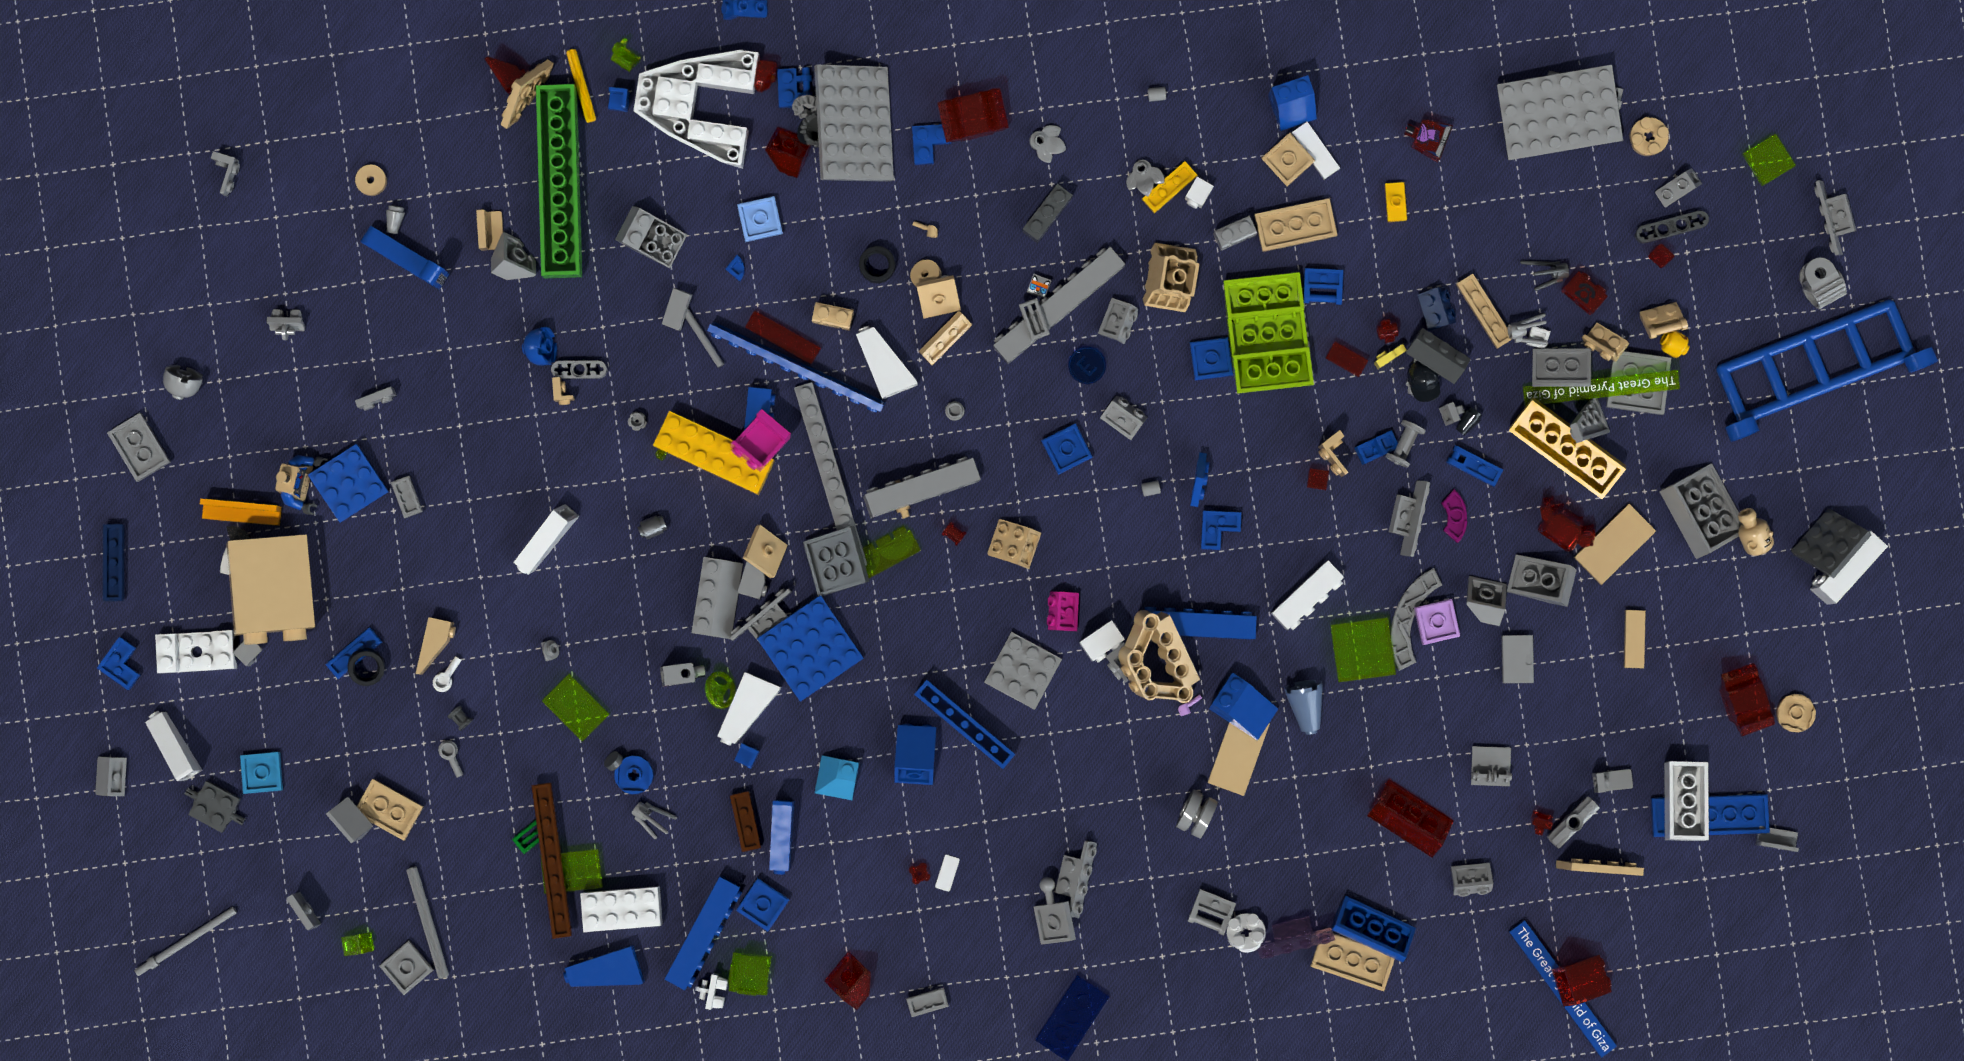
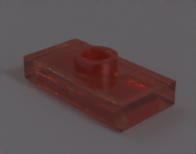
M1334 342L1325 358L1357 377L1360 376L1368 362L1364 357L1337 342Z

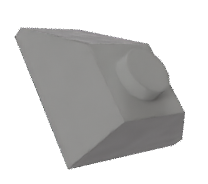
M503 232L491 257V273L506 280L534 277L536 275V260L532 255L528 256L520 239Z

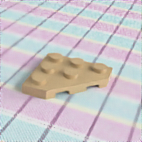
M547 59L542 64H537L532 71H527L522 78L516 79L511 87L513 89L512 93L509 95L507 107L502 113L501 125L504 128H509L522 116L520 113L526 105H530L536 96V85L545 84L548 80L554 64Z

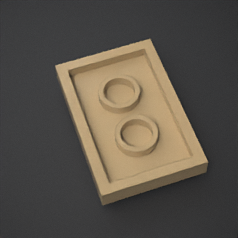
M375 779L371 780L357 805V808L371 823L403 841L406 840L424 807Z

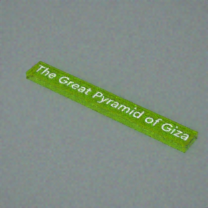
M1678 370L1591 379V387L1525 386L1523 387V395L1526 406L1532 397L1542 404L1678 390L1680 389Z

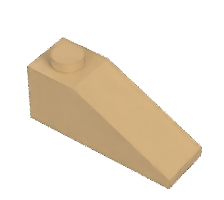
M428 617L416 674L423 675L450 642V638H454L456 627H453V622Z

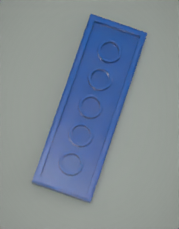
M1768 794L1708 796L1709 835L1770 833ZM1651 798L1653 837H1665V798Z

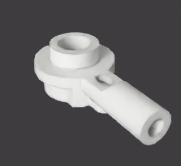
M455 656L446 671L434 677L433 686L437 691L446 692L451 688V676L462 660Z

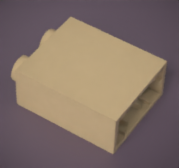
M307 535L228 541L226 547L234 636L243 635L244 645L268 643L267 633L283 631V641L307 639L306 629H313L315 627Z

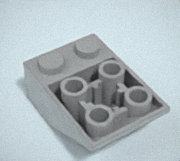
M632 206L615 240L670 268L687 234L641 208Z

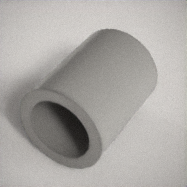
M1165 87L1148 88L1149 102L1166 100Z
M1158 480L1141 484L1144 497L1161 493Z

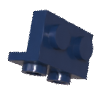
M1437 287L1418 294L1429 331L1456 323V313L1451 308L1450 294L1445 287Z

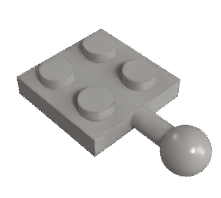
M1045 877L1040 881V889L1045 892L1047 904L1034 906L1041 945L1076 940L1069 901L1054 902L1052 891L1055 887V882L1049 877Z

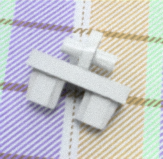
M713 973L709 988H707L708 980H702V985L695 987V991L700 992L699 999L705 1000V995L708 993L705 1009L709 1010L712 1008H723L725 997L715 996L716 989L726 990L728 985V979Z

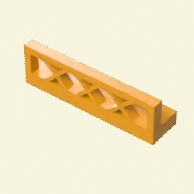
M200 498V504L203 505L202 519L280 526L282 508L280 506Z

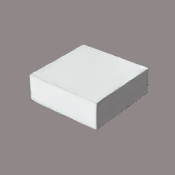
M1531 327L1528 339L1548 342L1551 331L1539 327ZM1526 343V345L1539 349L1546 348V345Z

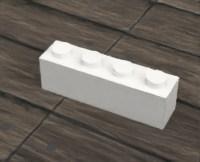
M1326 561L1271 614L1286 630L1290 628L1294 630L1301 623L1299 619L1303 615L1308 617L1315 610L1313 606L1317 602L1323 603L1329 597L1327 593L1331 589L1335 591L1343 584L1341 580L1344 576L1329 561Z

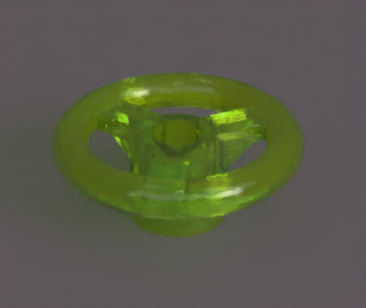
M715 671L709 675L705 684V693L708 701L718 709H726L731 706L736 689L732 678L727 673ZM722 677L727 683L724 685L718 684L714 679ZM730 689L729 699L723 703V695L726 690Z

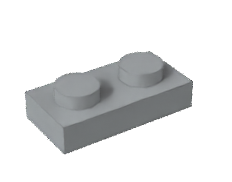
M388 387L357 399L355 402L357 408L366 411L374 408L376 403L382 402L384 404L392 401V397L397 395L394 388Z

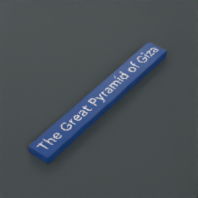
M1523 920L1508 931L1598 1055L1602 1058L1617 1046L1526 921Z

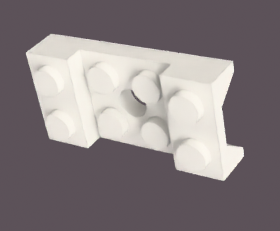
M234 630L155 635L157 673L237 669V663L233 654ZM196 646L202 649L200 657L193 655V649Z

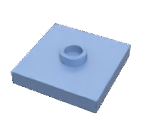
M774 196L737 204L745 242L783 234Z

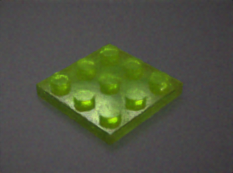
M1388 617L1330 625L1338 682L1396 675Z

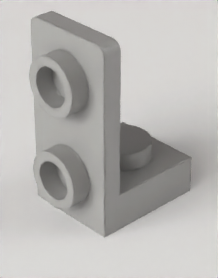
M213 151L211 159L216 162L215 165L227 168L220 194L228 197V194L234 188V175H237L240 169L239 160Z
M1691 168L1655 191V194L1663 206L1667 207L1702 183Z
M1630 769L1592 773L1595 793L1633 788Z

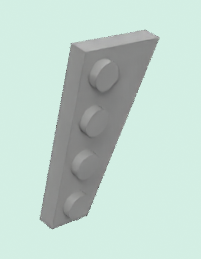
M1597 396L1591 398L1570 424V433L1576 443L1610 432Z

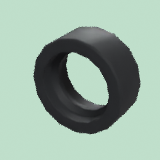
M882 246L869 247L862 253L859 260L861 274L872 283L886 282L895 271L894 256L888 249ZM876 253L884 255L889 263L887 271L879 276L870 274L866 268L867 259Z
M358 649L349 658L348 673L353 682L358 685H374L384 675V660L380 653L374 649ZM369 656L375 659L378 665L375 675L363 678L355 672V663L359 658Z

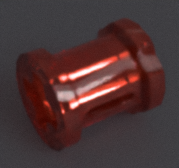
M951 521L941 535L947 536L957 546L966 535V532H962Z

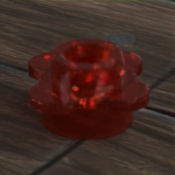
M925 863L909 868L914 884L930 879Z

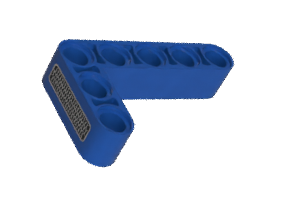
M372 226L368 228L360 241L439 290L449 276V273L439 265L423 258Z

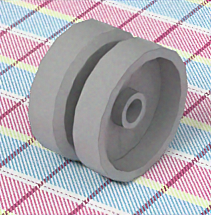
M1193 789L1180 811L1176 827L1186 831L1191 823L1194 822L1191 835L1201 839L1211 821L1218 801L1208 797L1203 805L1200 806L1203 793Z

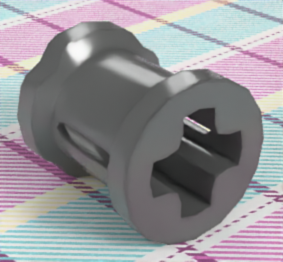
M461 705L447 716L459 726V731H462L473 721L472 718H469L462 711Z

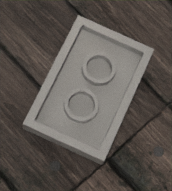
M1591 348L1533 349L1532 387H1591Z
M142 413L135 415L107 432L136 482L143 480L171 463Z

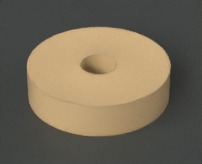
M366 165L357 172L355 183L363 194L376 196L384 191L387 185V177L380 167ZM370 177H373L374 182L371 184L368 183V179Z
M932 260L919 261L913 266L910 273L911 281L916 288V283L939 279L942 276L941 269Z

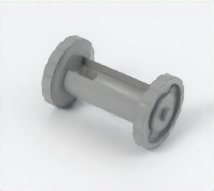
M1402 420L1401 424L1405 427V430L1394 453H1387L1385 457L1397 465L1408 468L1410 463L1406 461L1411 447L1417 435H1424L1426 430L1415 423Z

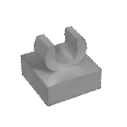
M1454 402L1439 408L1445 426L1461 420L1459 415L1465 412L1462 405L1455 407Z

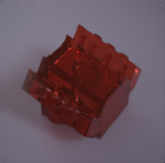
M1000 88L980 91L937 103L946 143L962 142L988 136L1009 128Z
M1553 496L1542 498L1540 511L1544 521L1538 528L1540 534L1567 552L1573 551L1577 544L1581 547L1594 545L1596 535L1594 524L1585 526L1583 517H1578L1568 510L1564 503L1555 505Z
M1754 663L1721 674L1722 689L1719 691L1730 722L1735 724L1741 736L1775 725L1774 716L1770 711V704L1763 683L1759 678L1758 669Z

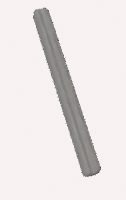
M411 867L407 869V875L439 979L449 976L418 869L417 867Z

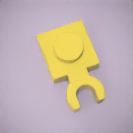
M1402 344L1388 354L1384 351L1376 356L1377 361L1374 364L1379 369L1407 350Z

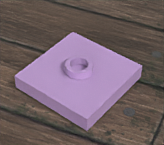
M1452 599L1414 607L1422 645L1460 637Z

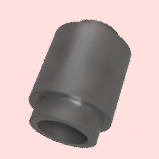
M662 515L640 522L641 526L637 527L641 537H646L647 540L667 530Z

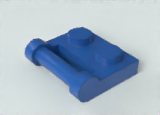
M1304 269V303L1330 302L1335 303V305H1342L1343 270ZM1310 289L1336 290V295L1310 294Z

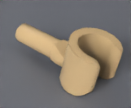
M916 221L913 222V226L927 230V237L937 238L938 229L935 226H927Z

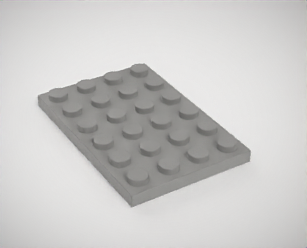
M815 65L820 180L893 181L888 67Z
M1612 65L1497 84L1508 160L1623 141Z

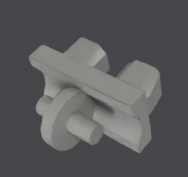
M273 309L271 317H267L270 331H275L276 335H282L283 340H288L289 335H295V331H305V324L300 310H291L290 317H284L282 310Z

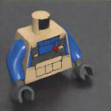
M297 455L288 463H282L280 471L276 475L277 483L275 489L281 494L285 505L298 510L302 509L304 514H315L310 511V507H317L316 504H303L310 482L308 474L312 472L313 465L319 468L323 460L328 461V459L320 456L314 459L309 456Z

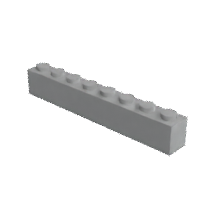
M1111 247L1107 250L1103 248L1096 254L1097 259L1093 262L1091 260L1086 262L1079 274L1073 273L1067 279L1069 282L1066 285L1062 286L1060 284L1052 291L1054 295L1049 299L1045 297L1039 302L1048 330L1125 267V263ZM1036 309L1033 312L1036 317L1041 333H1043L1045 331L1043 329L1041 320ZM1028 311L1026 314L1031 325L1033 334L1037 335L1031 315ZM1024 320L1020 323L1016 321L1008 328L1010 332L1005 336L1002 333L994 340V349L1007 364L1011 363L1038 340L1031 341Z

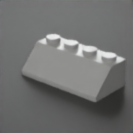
M703 557L691 633L730 639L734 626L739 594L737 592L741 581L743 563Z

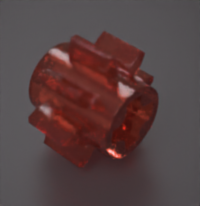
M1390 319L1380 321L1381 325L1376 326L1379 340L1384 339L1385 343L1395 341L1394 337L1399 336L1396 322L1391 323Z

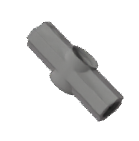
M1587 796L1570 814L1564 817L1563 821L1547 838L1559 849L1600 808ZM1572 817L1577 819V825L1574 828L1569 826V820Z

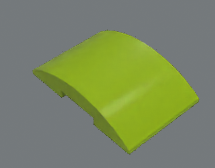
M1300 272L1223 281L1228 336L1237 394L1314 385Z

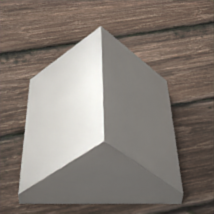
M349 797L326 813L350 843L362 839L373 827Z

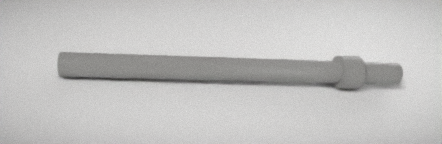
M231 907L157 956L148 958L146 963L134 970L136 975L140 976L149 969L156 968L160 965V962L237 913L236 909Z

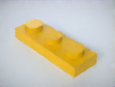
M1184 161L1164 179L1165 182L1163 184H1158L1152 189L1150 195L1144 196L1142 200L1155 214L1198 175Z

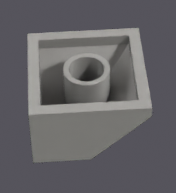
M1469 576L1467 606L1480 622L1500 626L1505 612L1507 584Z

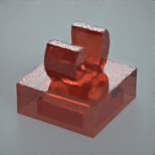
M1533 811L1531 820L1532 825H1535V834L1542 836L1545 828L1551 830L1553 825L1552 816Z

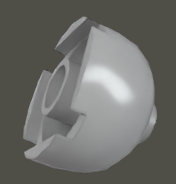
M179 365L166 366L164 371L163 384L165 389L172 394L173 398L182 400L198 392L203 380L202 374L188 367L186 368L187 371L181 370Z

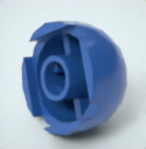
M549 327L533 329L524 339L522 351L533 364L541 366L551 365L556 360L557 343L553 344L552 337H555Z

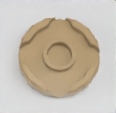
M1799 694L1784 697L1776 709L1778 723L1789 732H1802L1812 726L1816 716V710L1811 700Z

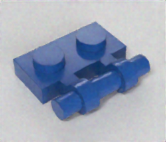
M796 68L777 69L779 108H792L796 98L803 95L813 96L810 82H812L810 68H802L801 76H797ZM797 83H803L802 93H798Z

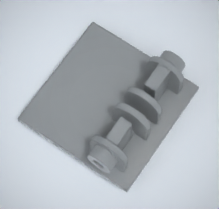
M1472 746L1471 785L1510 786V781L1512 780V773H1510L1511 748Z

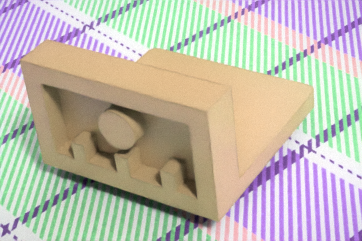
M1339 430L1318 446L1320 449L1318 453L1323 460H1328L1331 463L1330 469L1336 476L1340 475L1342 477L1348 471L1331 451L1343 443L1341 439L1344 435Z
M999 519L987 554L1029 569L1041 533L1034 529Z

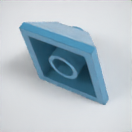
M822 755L815 793L853 800L860 762Z

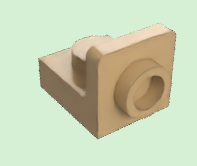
M553 377L554 401L559 402V405H569L570 401H575L573 395L563 396V393H566L565 381L562 382L560 377Z

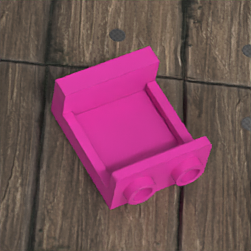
M761 409L756 414L754 421L735 441L731 442V451L739 458L742 456L751 469H757L760 472L788 442L791 433Z

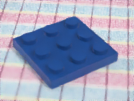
M357 443L308 474L340 523L389 492Z

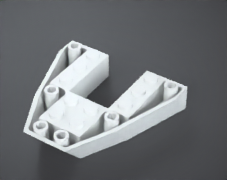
M736 50L679 60L639 73L634 112L667 135L722 163L743 169L748 129L746 127L693 120L698 86L754 94L760 60L759 53Z

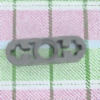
M556 361L551 367L552 374L561 379H601L606 376L608 371L607 366L602 361ZM568 364H571L570 372L572 375H568V371H563L562 375L555 371L556 368H559V365H562L563 368H569ZM578 364L583 365L585 368L582 375H576L574 372V368ZM587 364H591L590 368H597V365H600L604 370L600 371V375H597L595 371H590L591 375H587Z

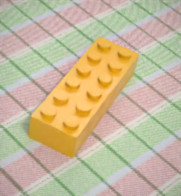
M1532 397L1511 424L1509 431L1603 499L1626 470V465L1591 439L1576 443L1570 433V424Z
M671 411L668 412L653 444L654 447L757 495L760 494L775 462L774 459H771L760 472L757 469L753 470L746 464L747 461L742 456L739 458L731 451V442L733 440Z

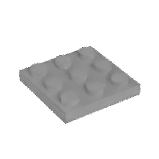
M1624 351L1616 362L1612 360L1606 408L1664 415L1671 358ZM1613 383L1614 391H1609V387L1613 386Z
M1011 632L984 683L1035 710L1062 659Z

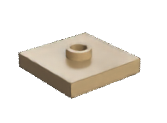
M1291 133L1287 134L1262 157V160L1287 187L1315 162L1314 158Z
M953 275L916 283L923 318L961 310Z
M757 525L743 559L769 578H774L788 545L761 525Z

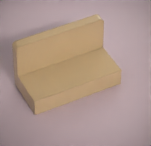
M476 210L479 249L481 251L495 250L503 233L502 212Z

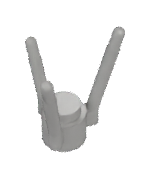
M1543 313L1509 324L1507 329L1509 338L1514 339L1515 343L1524 342L1548 345L1547 341L1523 338L1527 333L1526 328L1547 323L1545 320L1529 323L1545 317L1546 314Z
M640 801L631 813L635 816V820L654 839H657V836L644 822L646 820L665 834H668V831L650 817L652 813L650 810L675 820L677 816L654 807L648 802L644 804Z

